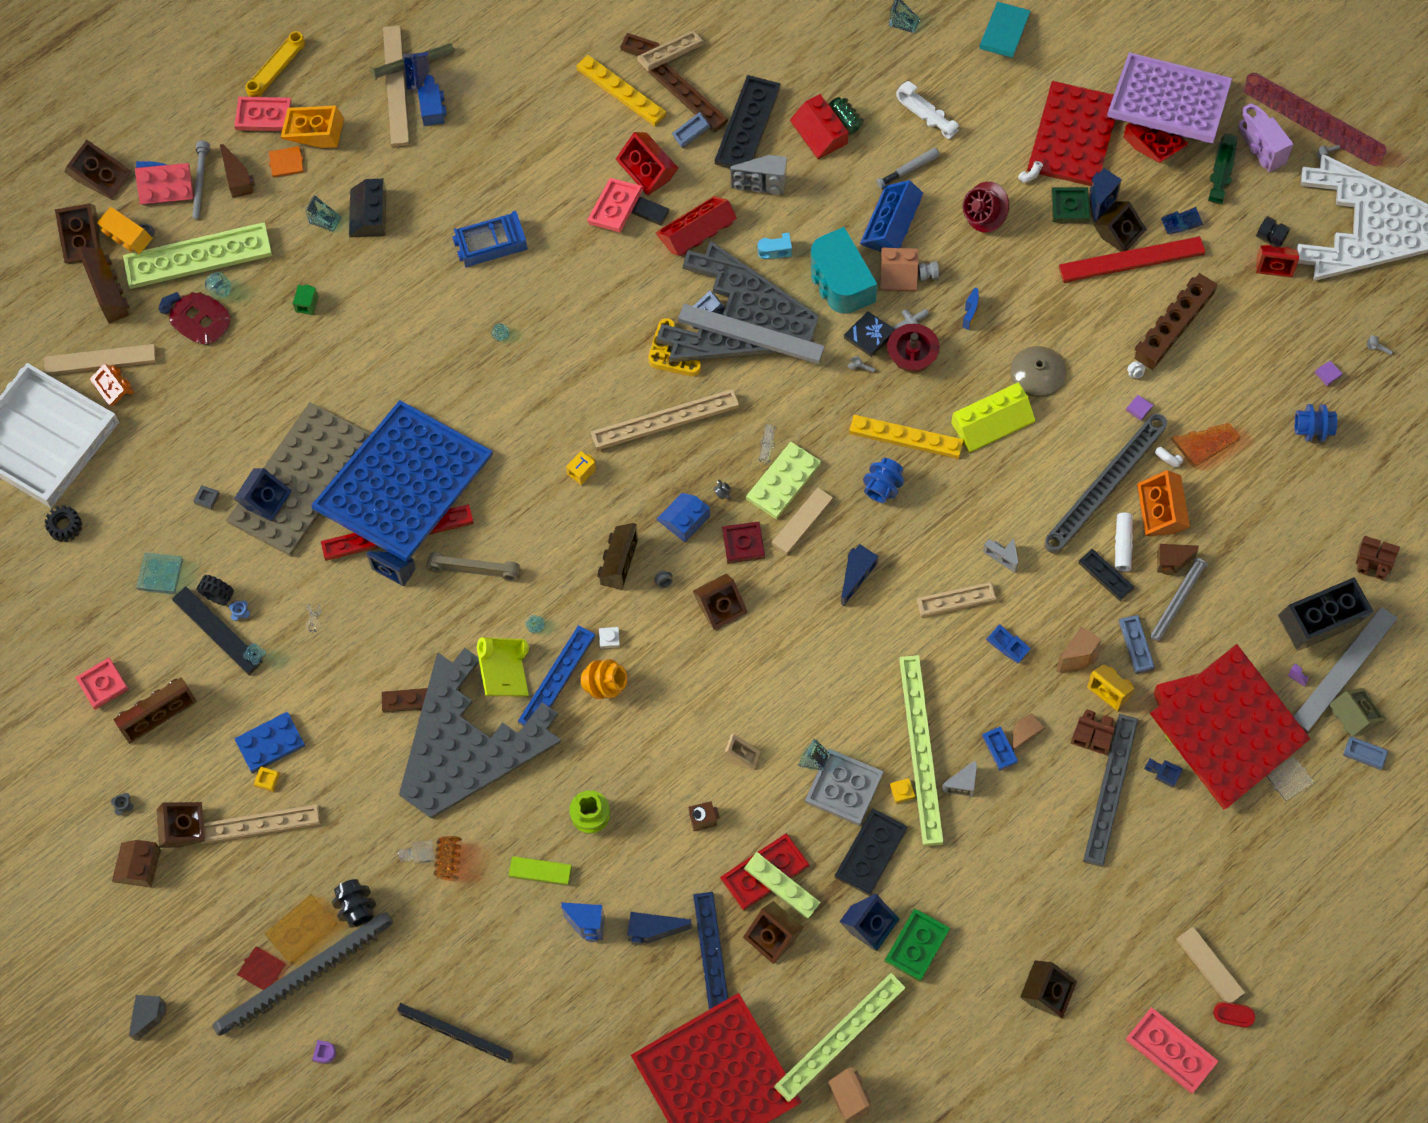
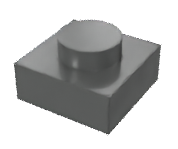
M201 485L193 502L198 506L212 510L220 493L217 490Z

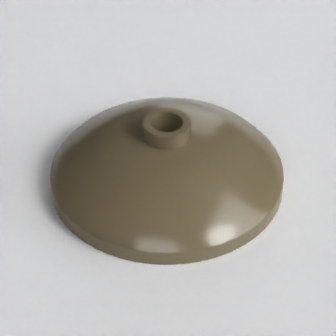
M1032 346L1023 349L1014 357L1010 375L1013 383L1019 382L1027 395L1045 397L1057 392L1064 384L1066 365L1061 356L1054 350L1042 346Z

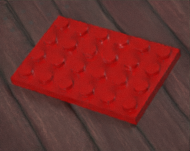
M1052 81L1027 172L1031 171L1035 161H1039L1043 164L1039 172L1040 175L1092 186L1093 176L1097 172L1100 173L1102 171L1115 119L1107 117L1114 94Z

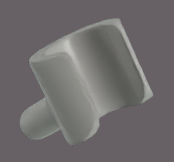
M1340 145L1330 148L1321 146L1317 152L1318 159L1320 160L1321 155L1329 157L1328 153L1339 150L1341 148Z
M1370 336L1367 342V347L1370 350L1378 349L1389 355L1392 354L1393 351L1378 344L1379 337Z
M855 356L850 359L853 363L848 365L849 369L855 370L859 367L874 373L875 368L862 363L860 357Z

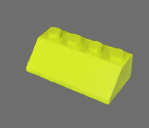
M1018 382L954 412L951 423L959 437L963 439L967 450L971 453L1034 423L1035 417L1028 396Z

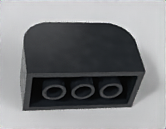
M1353 577L1289 604L1278 617L1295 649L1299 651L1351 629L1374 611L1356 578Z

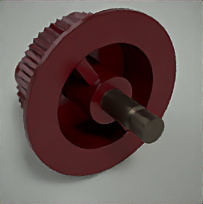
M912 323L902 325L893 331L889 337L887 349L890 358L898 368L914 373L925 370L926 367L936 360L940 345L936 334L931 329L921 324Z

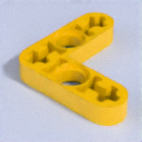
M662 319L658 323L648 355L650 366L655 369L686 376H697L701 371L699 360L679 361L680 364L673 367L669 364L670 346L659 347L656 344L662 324L675 327L671 319ZM656 357H660V359H658L657 362L654 361ZM692 365H695V367L693 368V370H690L689 367H691Z

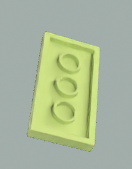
M790 442L747 494L746 500L777 520L820 467L821 461L793 442Z

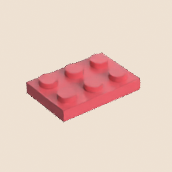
M238 97L234 124L235 130L282 131L287 109L291 108V98Z
M189 163L135 168L140 204L194 199Z
M610 178L587 220L588 223L621 233L643 191L642 186Z

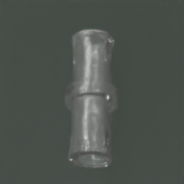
M771 424L765 425L764 436L760 441L761 451L758 461L766 464L770 463L772 448L775 447L774 438L777 427Z

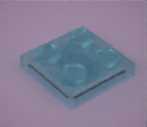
M144 552L136 588L140 591L176 594L183 563L182 556Z

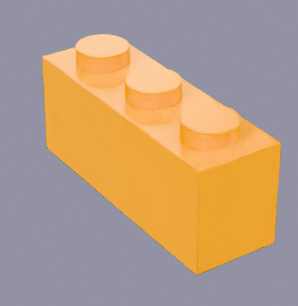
M109 207L97 222L102 228L100 231L107 237L113 236L112 240L119 245L123 243V247L130 253L135 251L140 255L153 239L142 227L112 207Z

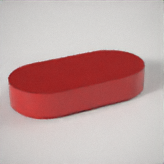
M1221 1001L1213 1008V1015L1220 1023L1249 1027L1255 1022V1013L1247 1005Z

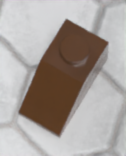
M1159 544L1157 550V573L1165 575L1178 573L1196 557L1199 546Z

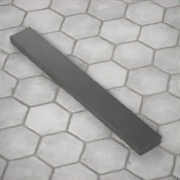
M1123 714L1118 716L1083 859L1085 863L1099 867L1104 865L1138 718Z

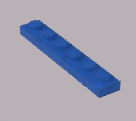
M579 625L577 626L519 718V724L524 726L542 702L548 707H552L594 640V633Z

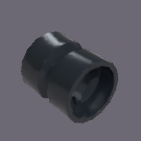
M1267 216L1262 222L1256 237L1263 241L1269 240L1270 245L1274 247H1281L1290 231V227L1283 223L1278 225L1277 220Z

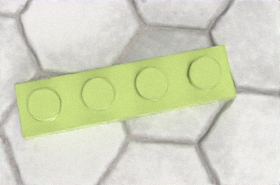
M757 852L744 867V870L806 919L811 916L821 903Z

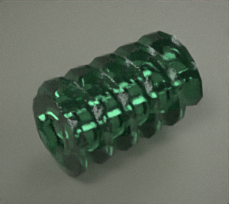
M837 97L829 103L833 112L847 129L848 136L856 133L863 125L864 119L860 118V114L856 113V109L852 108V104L848 103L847 98L841 99Z

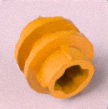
M613 659L595 660L583 670L581 685L584 691L590 693L595 699L615 698L627 685V673L624 667L618 665Z

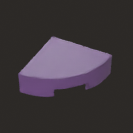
M1294 664L1288 677L1305 687L1308 682V676H1304L1302 668Z

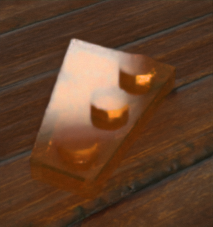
M1230 423L1209 427L1207 430L1189 432L1183 436H1172L1171 440L1195 468L1239 441L1241 436Z

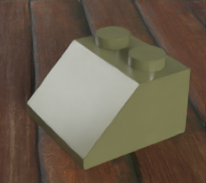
M1365 688L1347 690L1329 704L1334 716L1340 719L1344 725V730L1351 737L1362 735L1386 721V718Z

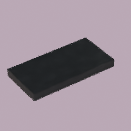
M872 808L834 878L871 896L904 837L908 826Z

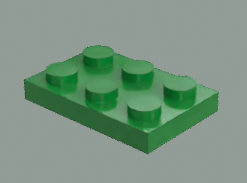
M914 908L884 962L921 982L950 931V927Z

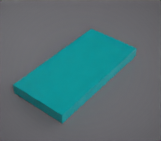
M997 1L979 49L1013 58L1031 10Z

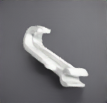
M906 81L896 91L898 100L922 120H927L929 127L937 126L947 139H950L959 131L957 129L959 127L957 122L946 120L942 110L935 111V107L915 93L917 86Z

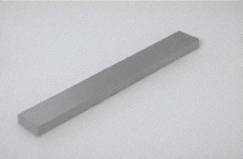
M688 304L683 305L678 317V322L819 364L825 347Z
M1383 607L1379 609L1295 714L1294 718L1306 733H1308L1329 704L1397 621L1398 618Z

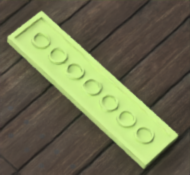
M265 222L143 250L140 255L136 252L123 255L128 285L130 289L270 257L272 252Z

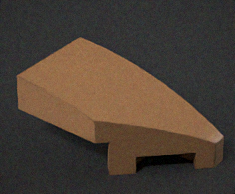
M1032 713L1016 723L1012 731L1013 744L1011 748L1013 751L1044 729L1043 725Z

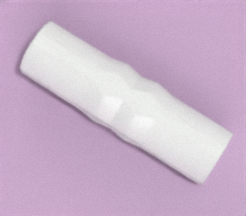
M1130 513L1117 514L1115 570L1120 572L1131 570L1133 515Z

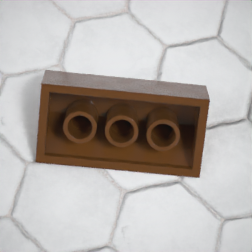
M77 247L98 303L108 323L129 316L127 309L130 307L126 297L122 299L121 294L124 292L120 283L116 284L115 280L118 277L115 270L110 269L112 262L109 255L105 256L102 249Z
M180 677L169 682L168 686L163 689L154 691L147 699L138 701L129 710L120 712L113 720L130 744L197 701L185 681Z

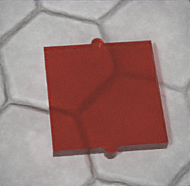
M255 946L249 957L244 959L245 963L237 975L264 990L271 986L275 980H278V975L286 964Z

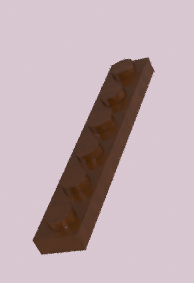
M667 63L647 71L695 115L700 112L711 126L710 129L716 132L728 123V118Z

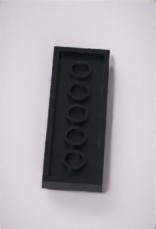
M747 75L715 157V165L730 168L731 166L754 160L780 91L781 83Z

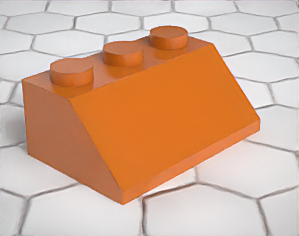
M1166 470L1137 483L1146 536L1176 534L1190 527L1181 475Z

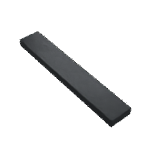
M186 586L172 598V601L248 676L263 663Z
M400 1003L397 1008L401 1016L507 1063H511L514 1057L513 1053L507 1049Z

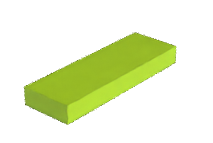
M512 856L508 876L509 878L569 886L572 865Z

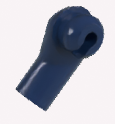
M175 292L161 299L159 311L162 314L169 313L173 303L181 300L179 293Z

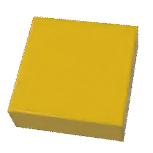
M260 767L254 786L273 792L280 773Z

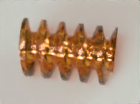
M444 836L436 840L438 845L436 852L438 854L435 855L436 862L434 867L436 869L433 872L434 876L448 881L459 879L453 873L459 872V869L455 868L454 865L460 864V861L455 860V858L460 857L461 854L455 851L462 848L461 845L456 844V842H461L462 838Z

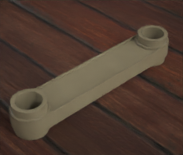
M438 552L430 553L427 561V569L432 572L447 570L496 576L511 582L517 581L520 573V565L512 561L502 564L445 557Z

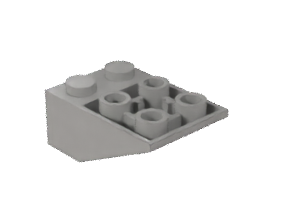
M767 155L730 167L731 188L739 191L749 190L756 193L766 192L773 195H784L787 179V157Z

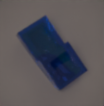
M1196 207L1182 213L1176 211L1161 218L1167 234L1179 233L1203 225Z

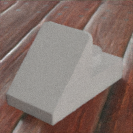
M988 539L984 544L983 552L1015 573L1018 567V557L1014 539L1011 540L1005 549L1000 543Z

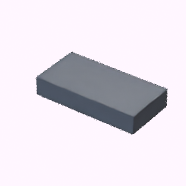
M699 112L674 131L672 135L683 149L711 126Z
M1350 736L1343 756L1382 770L1388 750Z

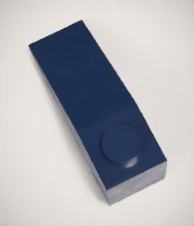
M861 544L856 549L852 548L847 556L848 562L841 595V605L843 606L846 605L878 564V556Z
M631 912L627 933L628 941L635 945L651 943L692 929V920Z

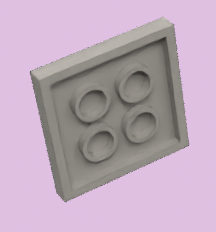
M828 749V757L823 767L819 769L805 799V803L860 826L884 771Z

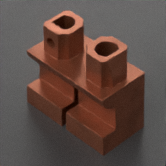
M1364 535L1356 559V564H1358L1357 572L1367 574L1369 568L1376 570L1375 577L1377 579L1385 580L1394 567L1400 547L1387 542H1383L1380 547V540Z
M1086 709L1083 716L1079 718L1070 744L1088 749L1092 734H1094L1090 750L1107 756L1115 728L1113 727L1114 718L1107 715L1103 716L1100 723L1094 721L1096 713Z

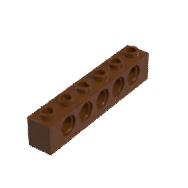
M1201 273L1195 278L1192 277L1187 283L1186 290L1179 292L1176 298L1177 301L1171 303L1166 309L1167 313L1158 318L1155 324L1156 327L1154 329L1150 328L1145 335L1146 339L1137 344L1134 349L1136 351L1134 359L1149 369L1154 370L1213 297L1218 284Z

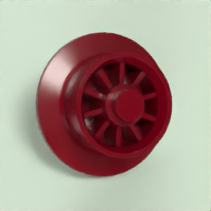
M989 181L982 182L971 189L964 197L962 205L963 214L975 230L984 233L995 231L1005 222L1008 216V195L999 184Z

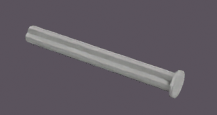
M1194 558L1192 568L1151 634L1153 640L1158 642L1161 640L1202 570L1208 567L1204 560Z

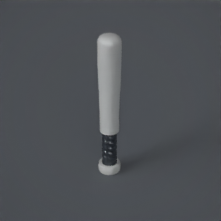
M932 148L896 169L895 172L888 176L878 178L876 180L878 187L883 189L892 180L901 178L940 156L939 150Z

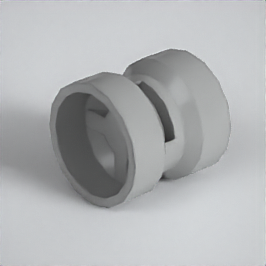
M937 261L931 262L929 265L925 263L918 264L920 282L926 281L929 278L932 280L939 279Z

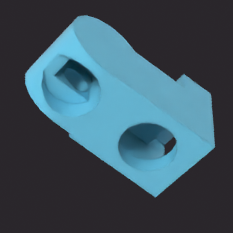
M782 233V238H763L758 242V256L762 259L792 256L789 233Z

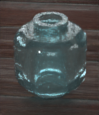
M214 272L205 280V288L213 298L222 299L230 294L232 284L223 273Z

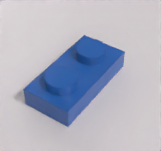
M1001 726L982 735L999 771L1018 763Z

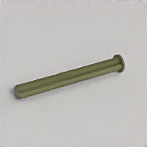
M451 43L376 68L370 67V73L373 80L376 81L379 77L454 52V48Z

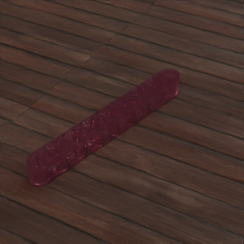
M1250 73L1247 76L1244 92L1248 96L1329 142L1340 145L1343 150L1372 166H1378L1382 163L1387 150L1385 145L1260 74Z

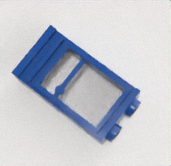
M516 211L463 228H454L455 236H452L455 247L459 246L460 251H457L460 262H464L465 268L528 250L526 238Z

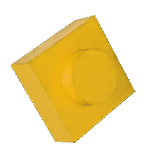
M909 778L890 783V789L896 804L915 799Z

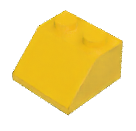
M1105 664L1091 673L1087 685L1089 690L1117 712L1130 699L1135 689L1130 681L1122 679L1115 669L1107 667Z

